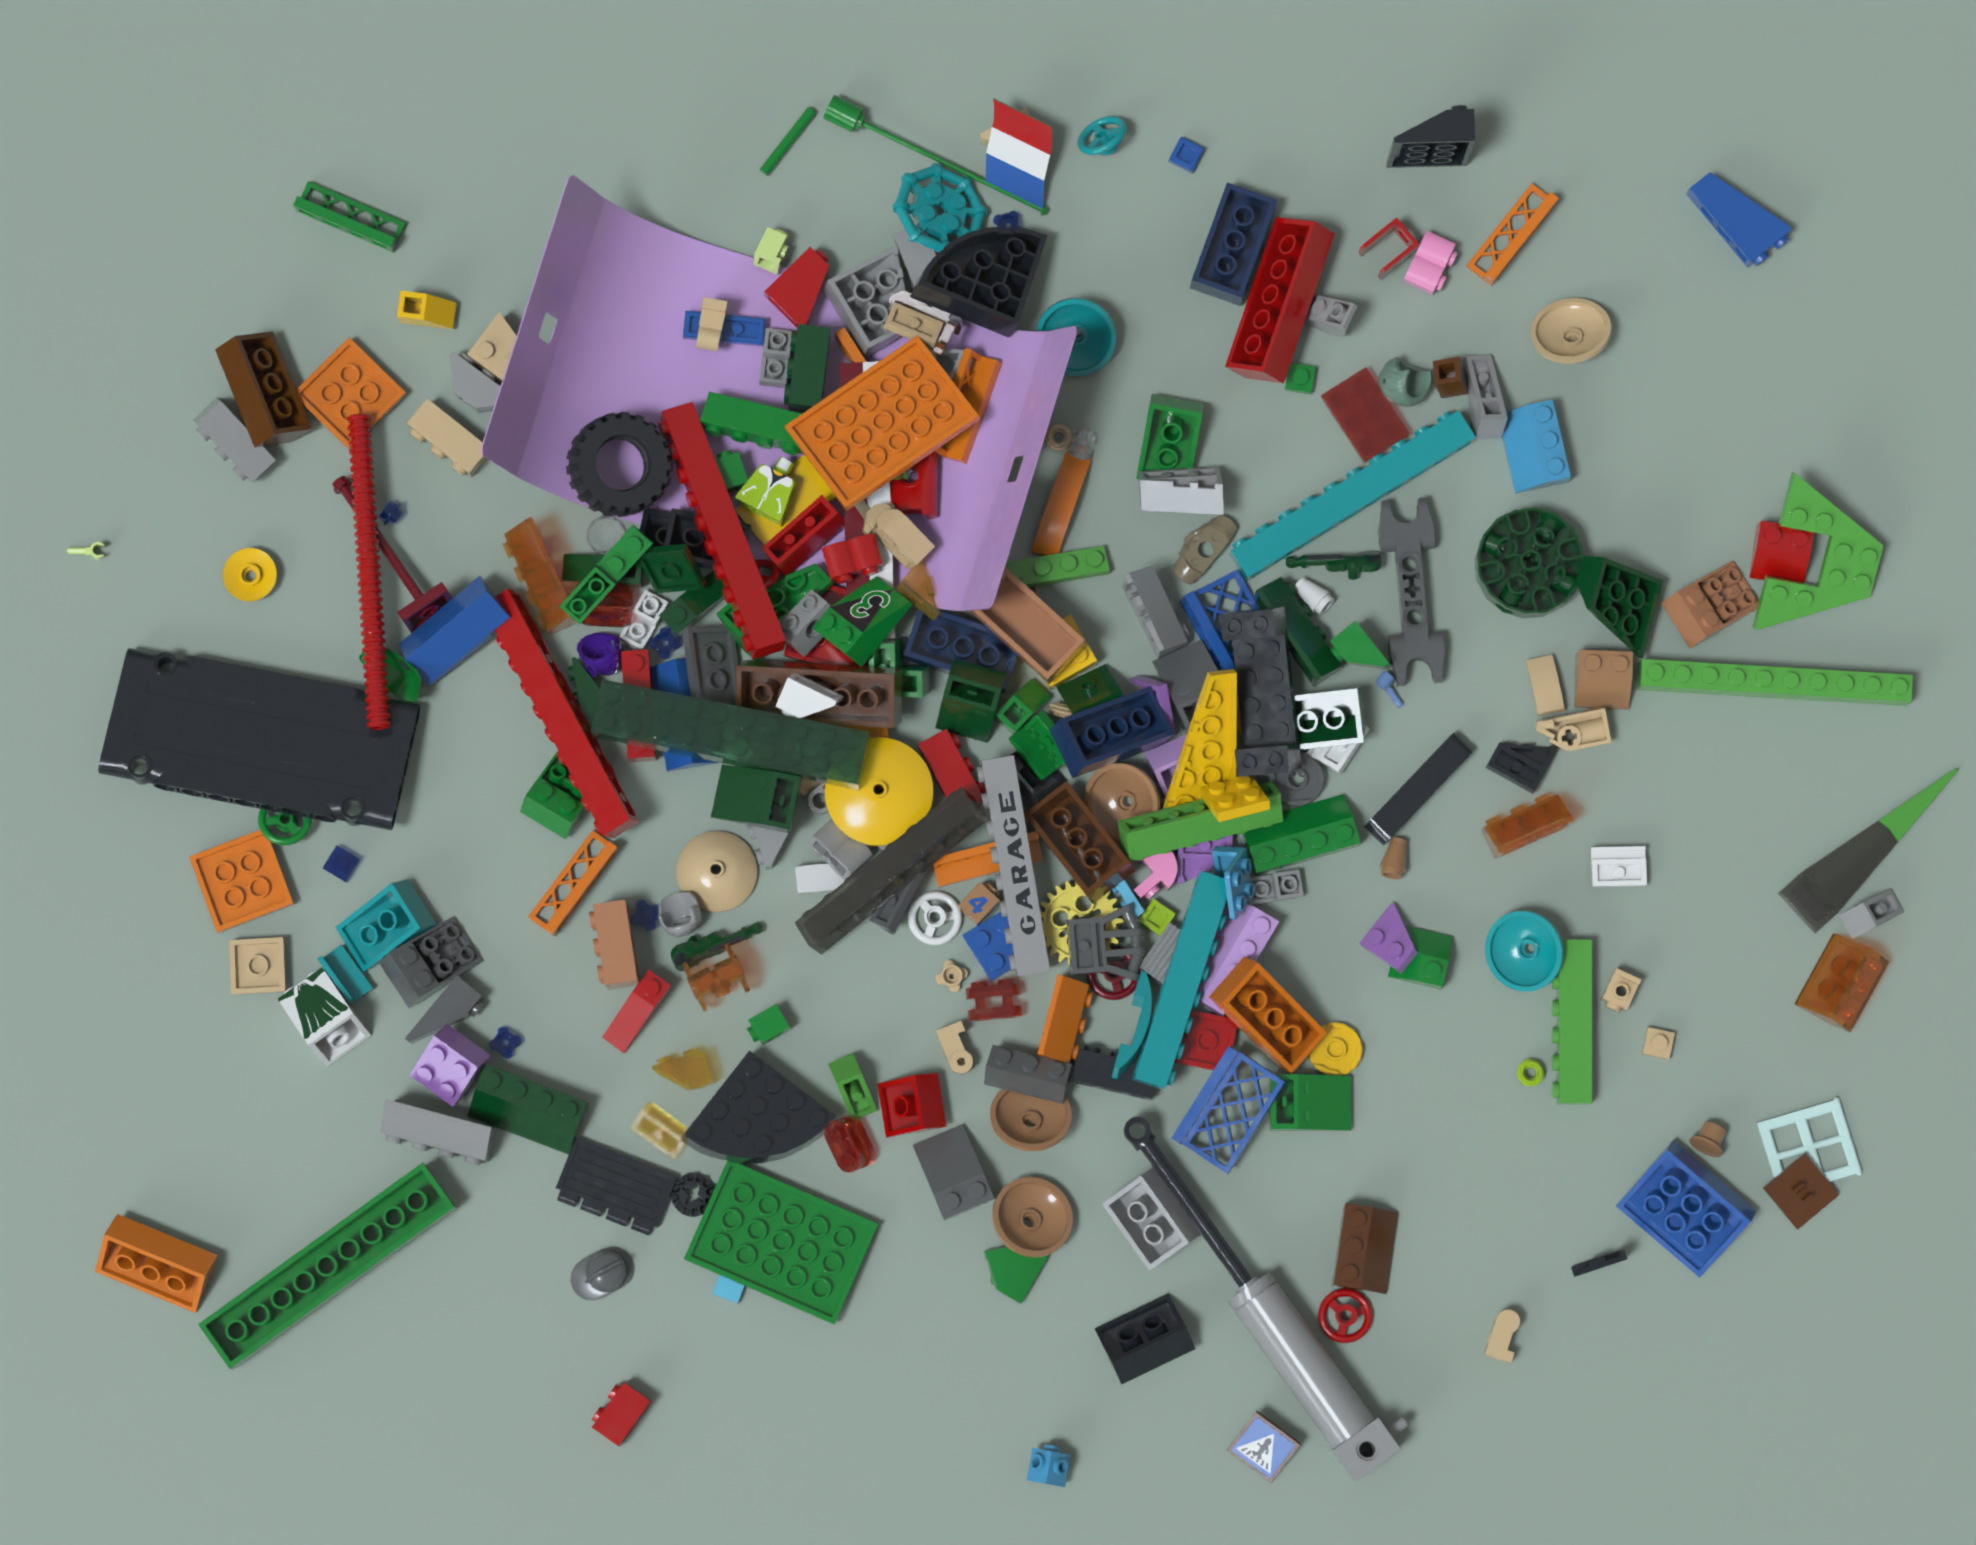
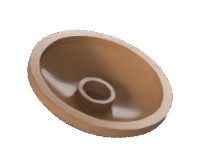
M1113 763L1102 767L1090 778L1085 789L1084 804L1113 841L1120 844L1119 820L1160 810L1159 794L1154 782L1142 769L1129 763ZM1128 796L1132 799V805H1129L1127 802Z
M1001 1089L992 1101L990 1121L997 1136L1009 1146L1023 1151H1041L1057 1145L1065 1138L1071 1126L1072 1110L1066 1097L1064 1103L1061 1104Z
M1024 1177L1010 1182L997 1195L992 1208V1222L999 1239L1010 1250L1026 1257H1043L1054 1253L1066 1242L1072 1230L1073 1214L1068 1199L1057 1186L1041 1178ZM1024 1219L1030 1220L1032 1226L1025 1225Z

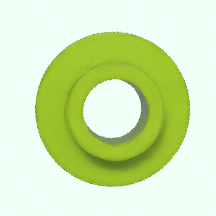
M1528 1059L1518 1066L1517 1078L1523 1085L1533 1087L1543 1080L1544 1069L1538 1061ZM1532 1068L1535 1071V1076L1528 1078L1525 1075L1526 1069Z

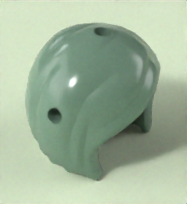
M1394 357L1384 365L1379 374L1380 390L1385 398L1392 403L1404 407L1415 406L1426 397L1431 388L1432 371H1425L1411 365H1406L1399 357Z

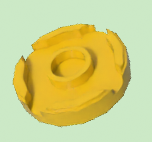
M1337 1022L1325 1024L1321 1027L1327 1034L1309 1053L1310 1062L1316 1070L1324 1075H1347L1356 1068L1361 1060L1363 1048L1360 1038L1355 1030L1346 1024Z

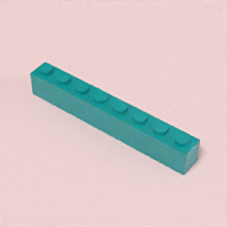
M1204 871L1198 873L1132 1077L1134 1081L1161 1090L1166 1089L1167 1085L1171 1086L1176 1074V1070L1172 1069L1175 1059L1180 1060L1185 1045L1181 1043L1183 1033L1188 1034L1191 1028L1193 1018H1190L1189 1015L1192 1007H1197L1201 997V992L1197 990L1200 981L1205 982L1210 967L1206 966L1209 955H1214L1218 944L1214 937L1217 929L1222 930L1226 915L1222 914L1225 903L1228 904L1225 879Z

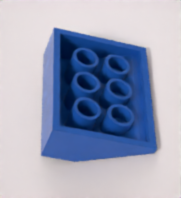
M1674 1139L1616 1205L1617 1208L1699 1278L1746 1228L1757 1210Z

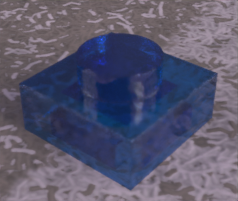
M336 845L323 869L347 883L361 860Z

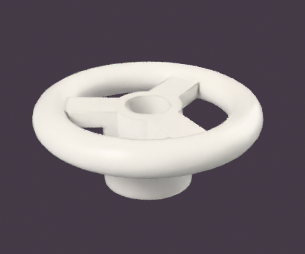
M931 891L920 895L912 903L908 913V923L910 930L917 939L929 945H941L952 940L959 932L962 924V912L958 908L956 900L950 895L939 891ZM932 899L942 900L951 907L952 911L945 912L939 906H930L927 901ZM919 907L925 912L924 920L928 925L925 933L919 929L916 922V914ZM933 913H938L940 915V920L938 922H932L930 920V915ZM954 920L952 928L945 935L933 937L936 928L942 926L945 921Z

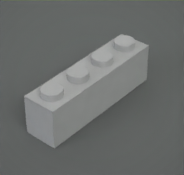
M906 230L893 234L894 242L897 245L899 255L914 289L919 277L936 254L934 250L921 244L911 243L908 240L909 236ZM925 232L922 233V234H925V235H927V236H929V237H931V238H934V236H931V235H929V234H927V233H925ZM950 314L948 319L959 322L961 327H963L962 318ZM941 328L939 335L942 334L944 328Z

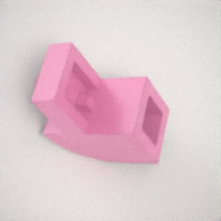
M1172 851L1166 854L1148 856L1140 860L1152 874L1133 890V893L1139 900L1144 897L1149 900L1160 890L1157 886L1160 883L1167 891L1172 887L1177 875V861Z

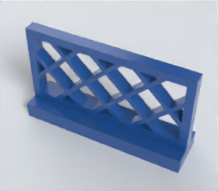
M1238 569L1195 592L1192 591L1184 595L1179 601L1199 639H1202L1218 671L1229 669L1236 671L1234 653L1230 652L1227 647L1229 641H1223L1221 636L1222 630L1217 629L1214 623L1216 615L1227 613L1218 610L1221 597L1236 601L1233 611L1238 610L1239 603L1249 605L1251 609H1260ZM1235 579L1240 588L1238 596L1223 592L1226 582ZM1220 586L1219 591L1215 590L1214 588ZM1207 592L1217 595L1215 608L1205 606L1199 596Z
M1228 1046L1173 1134L1172 1139L1179 1144L1185 1145L1229 1174L1286 1084V1081L1244 1054L1236 1046ZM1242 1061L1251 1066L1252 1078L1239 1080L1237 1069ZM1257 1070L1263 1073L1264 1075L1258 1076ZM1233 1075H1234L1235 1081H1234V1082H1230V1080L1232 1079V1077H1233ZM1269 1077L1277 1085L1272 1093L1262 1095L1259 1079ZM1254 1081L1257 1096L1243 1099L1240 1084ZM1236 1085L1239 1100L1225 1103L1223 1091L1227 1086ZM1269 1097L1264 1104L1263 1098ZM1218 1099H1220V1105L1215 1106ZM1258 1100L1260 1106L1259 1114L1256 1117L1248 1118L1244 1102ZM1240 1104L1243 1119L1229 1122L1226 1106ZM1221 1108L1224 1124L1211 1126L1209 1120L1210 1112L1213 1109ZM1253 1120H1254V1122L1252 1123V1125L1249 1127V1122H1248V1121H1253ZM1205 1122L1206 1128H1201ZM1244 1123L1246 1131L1244 1138L1233 1141L1230 1125ZM1226 1127L1228 1143L1215 1145L1212 1129ZM1207 1131L1210 1147L1199 1148L1192 1143L1198 1132ZM1234 1144H1239L1235 1151ZM1230 1146L1232 1157L1227 1165L1218 1160L1216 1148ZM1211 1150L1212 1156L1205 1151Z

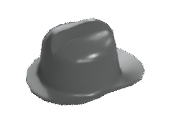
M611 1246L587 1256L578 1262L571 1272L570 1281L572 1289L579 1297L585 1300L595 1301L604 1298L629 1283L634 1271L632 1258L625 1250Z

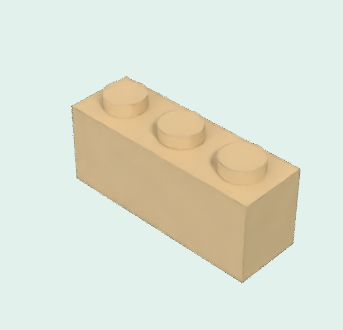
M428 398L407 422L411 429L409 434L420 443L423 440L428 442L432 446L430 451L440 459L446 457L453 462L451 467L461 476L467 473L470 477H473L487 460L481 452L483 442Z

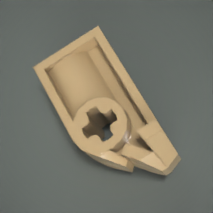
M892 503L873 505L866 512L862 532L865 535L869 534L870 531L874 533L875 537L907 570L916 566L935 547L907 516L898 509H893L895 506Z
M1603 707L1536 720L1535 730L1549 737L1547 741L1566 751L1612 743L1606 710ZM1565 730L1574 734V737L1569 739L1570 743L1562 740V736L1566 735Z

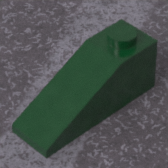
M714 570L704 577L707 582L704 589L684 592L659 614L660 620L678 639L683 636V629L692 628L724 599L723 588L725 587L722 579H717Z

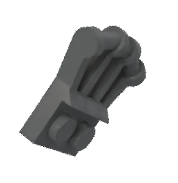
M1132 903L1103 917L1066 920L1071 974L1108 972L1129 980L1138 981L1140 975L1137 973L1142 956L1145 954V947H1142L1141 943L1143 928H1140L1132 910L1134 907ZM1123 915L1129 928L1126 930L1104 931V924ZM1130 936L1131 948L1106 950L1105 938ZM1131 955L1127 970L1107 964L1106 957Z

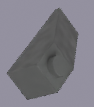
M456 976L405 1039L413 1044L437 1033L446 1024L453 1026L468 1019L470 1015L475 1017L484 1006L482 1003L484 997L460 977Z

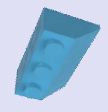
M1553 399L1528 404L1506 412L1508 419L1502 439L1515 494L1568 483L1571 475Z

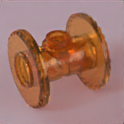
M729 943L724 944L730 958L714 964L715 970L710 971L708 967L692 974L687 961L682 964L696 1000L698 999L704 1012L709 1010L703 997L711 993L715 994L716 997L725 996L731 992L730 986L735 982L741 981L745 992L748 993L750 991L745 979V973Z

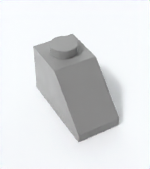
M1889 889L1839 916L1843 921L1844 928L1849 932L1851 938L1854 939L1904 912L1894 893Z

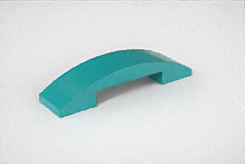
M1144 971L1140 972L1132 1002L1133 1006L1142 1008L1132 1045L1120 1044L1112 1074L1114 1079H1118L1132 1065L1142 1048L1151 1016L1152 995L1147 973Z

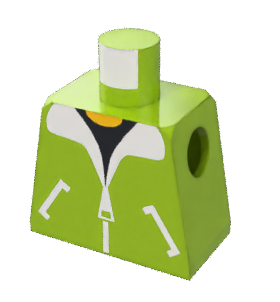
M779 457L773 469L761 464L735 497L736 503L782 527L796 488L795 481L787 477L794 464L783 457Z

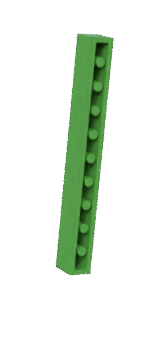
M1641 659L1638 663L1637 690L1907 706L1912 702L1913 675Z

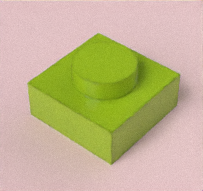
M1153 898L1138 922L1160 937L1176 913Z

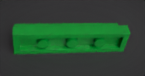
M310 181L307 182L302 196H297L293 204L296 212L394 253L406 226V222ZM311 190L321 193L325 203L318 205L308 201ZM326 196L333 198V200L328 201ZM339 202L345 203L349 213L341 215L332 211L330 206ZM350 206H352V207H354V208H356V209H358V210L352 212V209H351ZM366 212L371 215L374 223L368 226L357 222L354 216ZM375 217L380 218L382 220L377 222ZM391 223L398 227L394 236H390L381 232L379 226Z

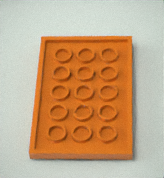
M917 335L785 425V429L845 510L848 511L978 422L980 417Z

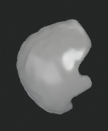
M676 892L665 897L659 903L658 919L662 928L669 935L682 937L692 933L700 925V907L696 897L691 892Z

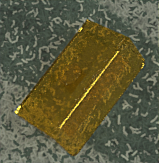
M651 1102L641 1110L630 1128L673 1160L676 1159L686 1145L681 1140L688 1128Z

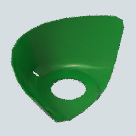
M386 648L384 655L387 656V659L384 663H387L385 671L388 672V676L385 679L389 683L386 685V688L403 700L417 702L421 684V677L417 669L401 656ZM365 653L359 655V659L364 665L365 662L362 657L365 656ZM397 659L403 661L410 670L404 668Z

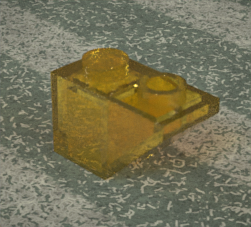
M698 1048L683 1052L684 1057L673 1060L672 1056L656 1060L657 1065L652 1066L655 1074L688 1092L714 1084L705 1051L699 1052Z

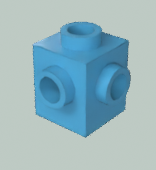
M1044 1444V1450L1032 1448L1027 1481L1065 1487L1071 1455L1060 1453L1061 1447Z

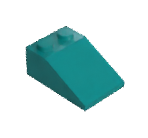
M407 879L388 885L335 928L362 971L367 972L378 965L389 952L430 930L436 925V922Z

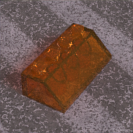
M529 517L505 533L504 536L507 542L502 544L508 557L514 556L518 566L513 569L519 582L524 580L529 590L524 593L530 607L536 605L539 615L535 616L541 631L547 629L548 634L552 635L577 624V622L559 607L567 598V594L532 517Z

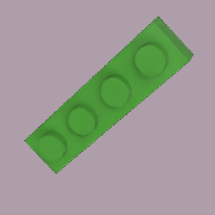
M1104 546L1006 562L1005 565L1028 588L1108 575L1110 572Z

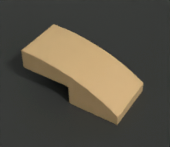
M1553 655L1526 660V667L1532 686V696L1538 716L1563 712L1565 708Z

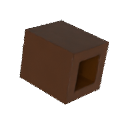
M1459 357L1433 361L1434 383L1441 398L1468 394L1466 370Z

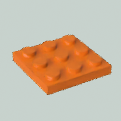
M350 337L296 389L302 405L348 450H351L348 444L351 439L348 438L350 431H348L347 426L350 423L347 422V417L353 414H367L371 416L369 424H371L373 429L407 395Z
M260 830L189 856L217 933L294 905L273 844L264 837Z

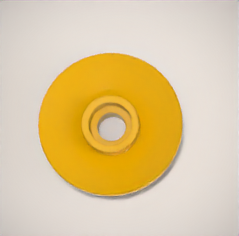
M244 548L236 551L228 558L223 568V582L226 589L231 595L242 601L252 602L264 598L272 591L277 579L276 566L271 557L256 548ZM249 572H255L256 578L253 581H248L246 578Z

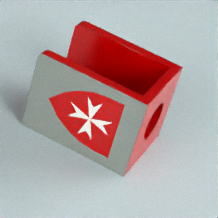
M1397 217L1361 245L1359 249V255L1363 256L1393 231L1408 247L1380 270L1378 276L1380 280L1415 254L1419 247V243Z

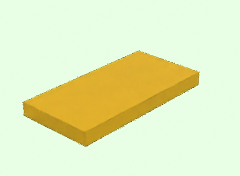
M805 455L793 463L794 466L787 476L795 481L796 488L782 527L741 505L735 509L745 524L751 525L750 530L763 546L821 495L829 503L836 499V496Z

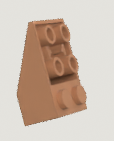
M1734 561L1680 589L1661 604L1687 646L1691 649L1757 610L1759 601Z

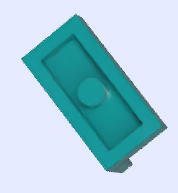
M342 944L325 957L321 955L317 958L350 1004L353 1005L374 989Z

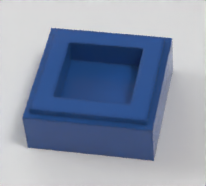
M1180 137L1168 162L1193 173L1205 148Z

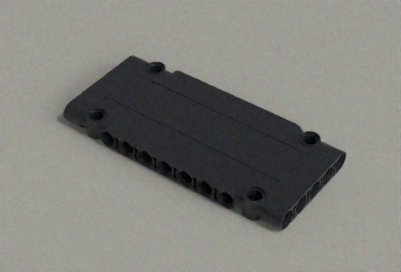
M128 648L104 740L98 772L99 774L131 779L140 785L151 783L154 787L165 791L334 823L337 820H341L351 826L366 825L392 831L419 720L420 704L390 699L387 704L390 705L388 713L391 714V718L388 721L391 722V726L387 729L372 730L367 728L369 720H367L366 715L369 712L366 711L368 703L365 702V698L368 695L361 689L195 656L179 658L169 652L158 654ZM165 663L173 664L172 669L168 672L160 671V667ZM139 765L148 766L144 774H136L135 769ZM352 806L361 808L360 813L356 816L348 815L347 811Z

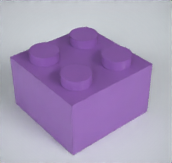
M446 1024L433 1036L411 1071L410 1076L454 1107L468 1093L491 1055L449 1024Z

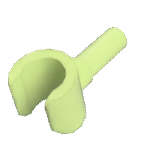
M95 542L91 547H68L67 553L91 555L92 558L100 560L104 555L94 554L93 549L95 547H105L102 542Z

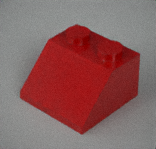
M1760 521L1756 526L1749 578L1764 581L1766 575L1804 582L1811 556L1814 532L1783 527L1779 523Z
M938 1073L912 1075L877 1084L886 1138L947 1127Z

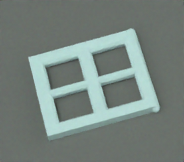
M1834 1097L1833 1101L1756 1123L1773 1179L1783 1171L1780 1160L1802 1153L1809 1157L1828 1182L1854 1174L1858 1176L1862 1174L1838 1097ZM1832 1112L1839 1135L1814 1142L1807 1119ZM1796 1123L1803 1146L1778 1153L1771 1130ZM1841 1142L1848 1165L1823 1172L1816 1149Z

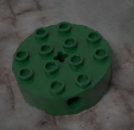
M1537 507L1514 510L1497 518L1483 534L1474 559L1476 581L1486 599L1500 611L1520 618L1544 617L1563 607L1578 588L1576 581L1584 556L1579 537L1574 528L1556 513ZM1529 558L1534 560V566H1531L1530 568L1525 566V561H1527Z

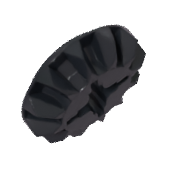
M685 1174L674 1184L671 1191L672 1203L685 1216H701L706 1210L714 1187L709 1179L701 1174ZM698 1185H701L698 1195L703 1202L701 1203L693 1199L685 1205L688 1195L683 1188L694 1190L695 1187L697 1188Z

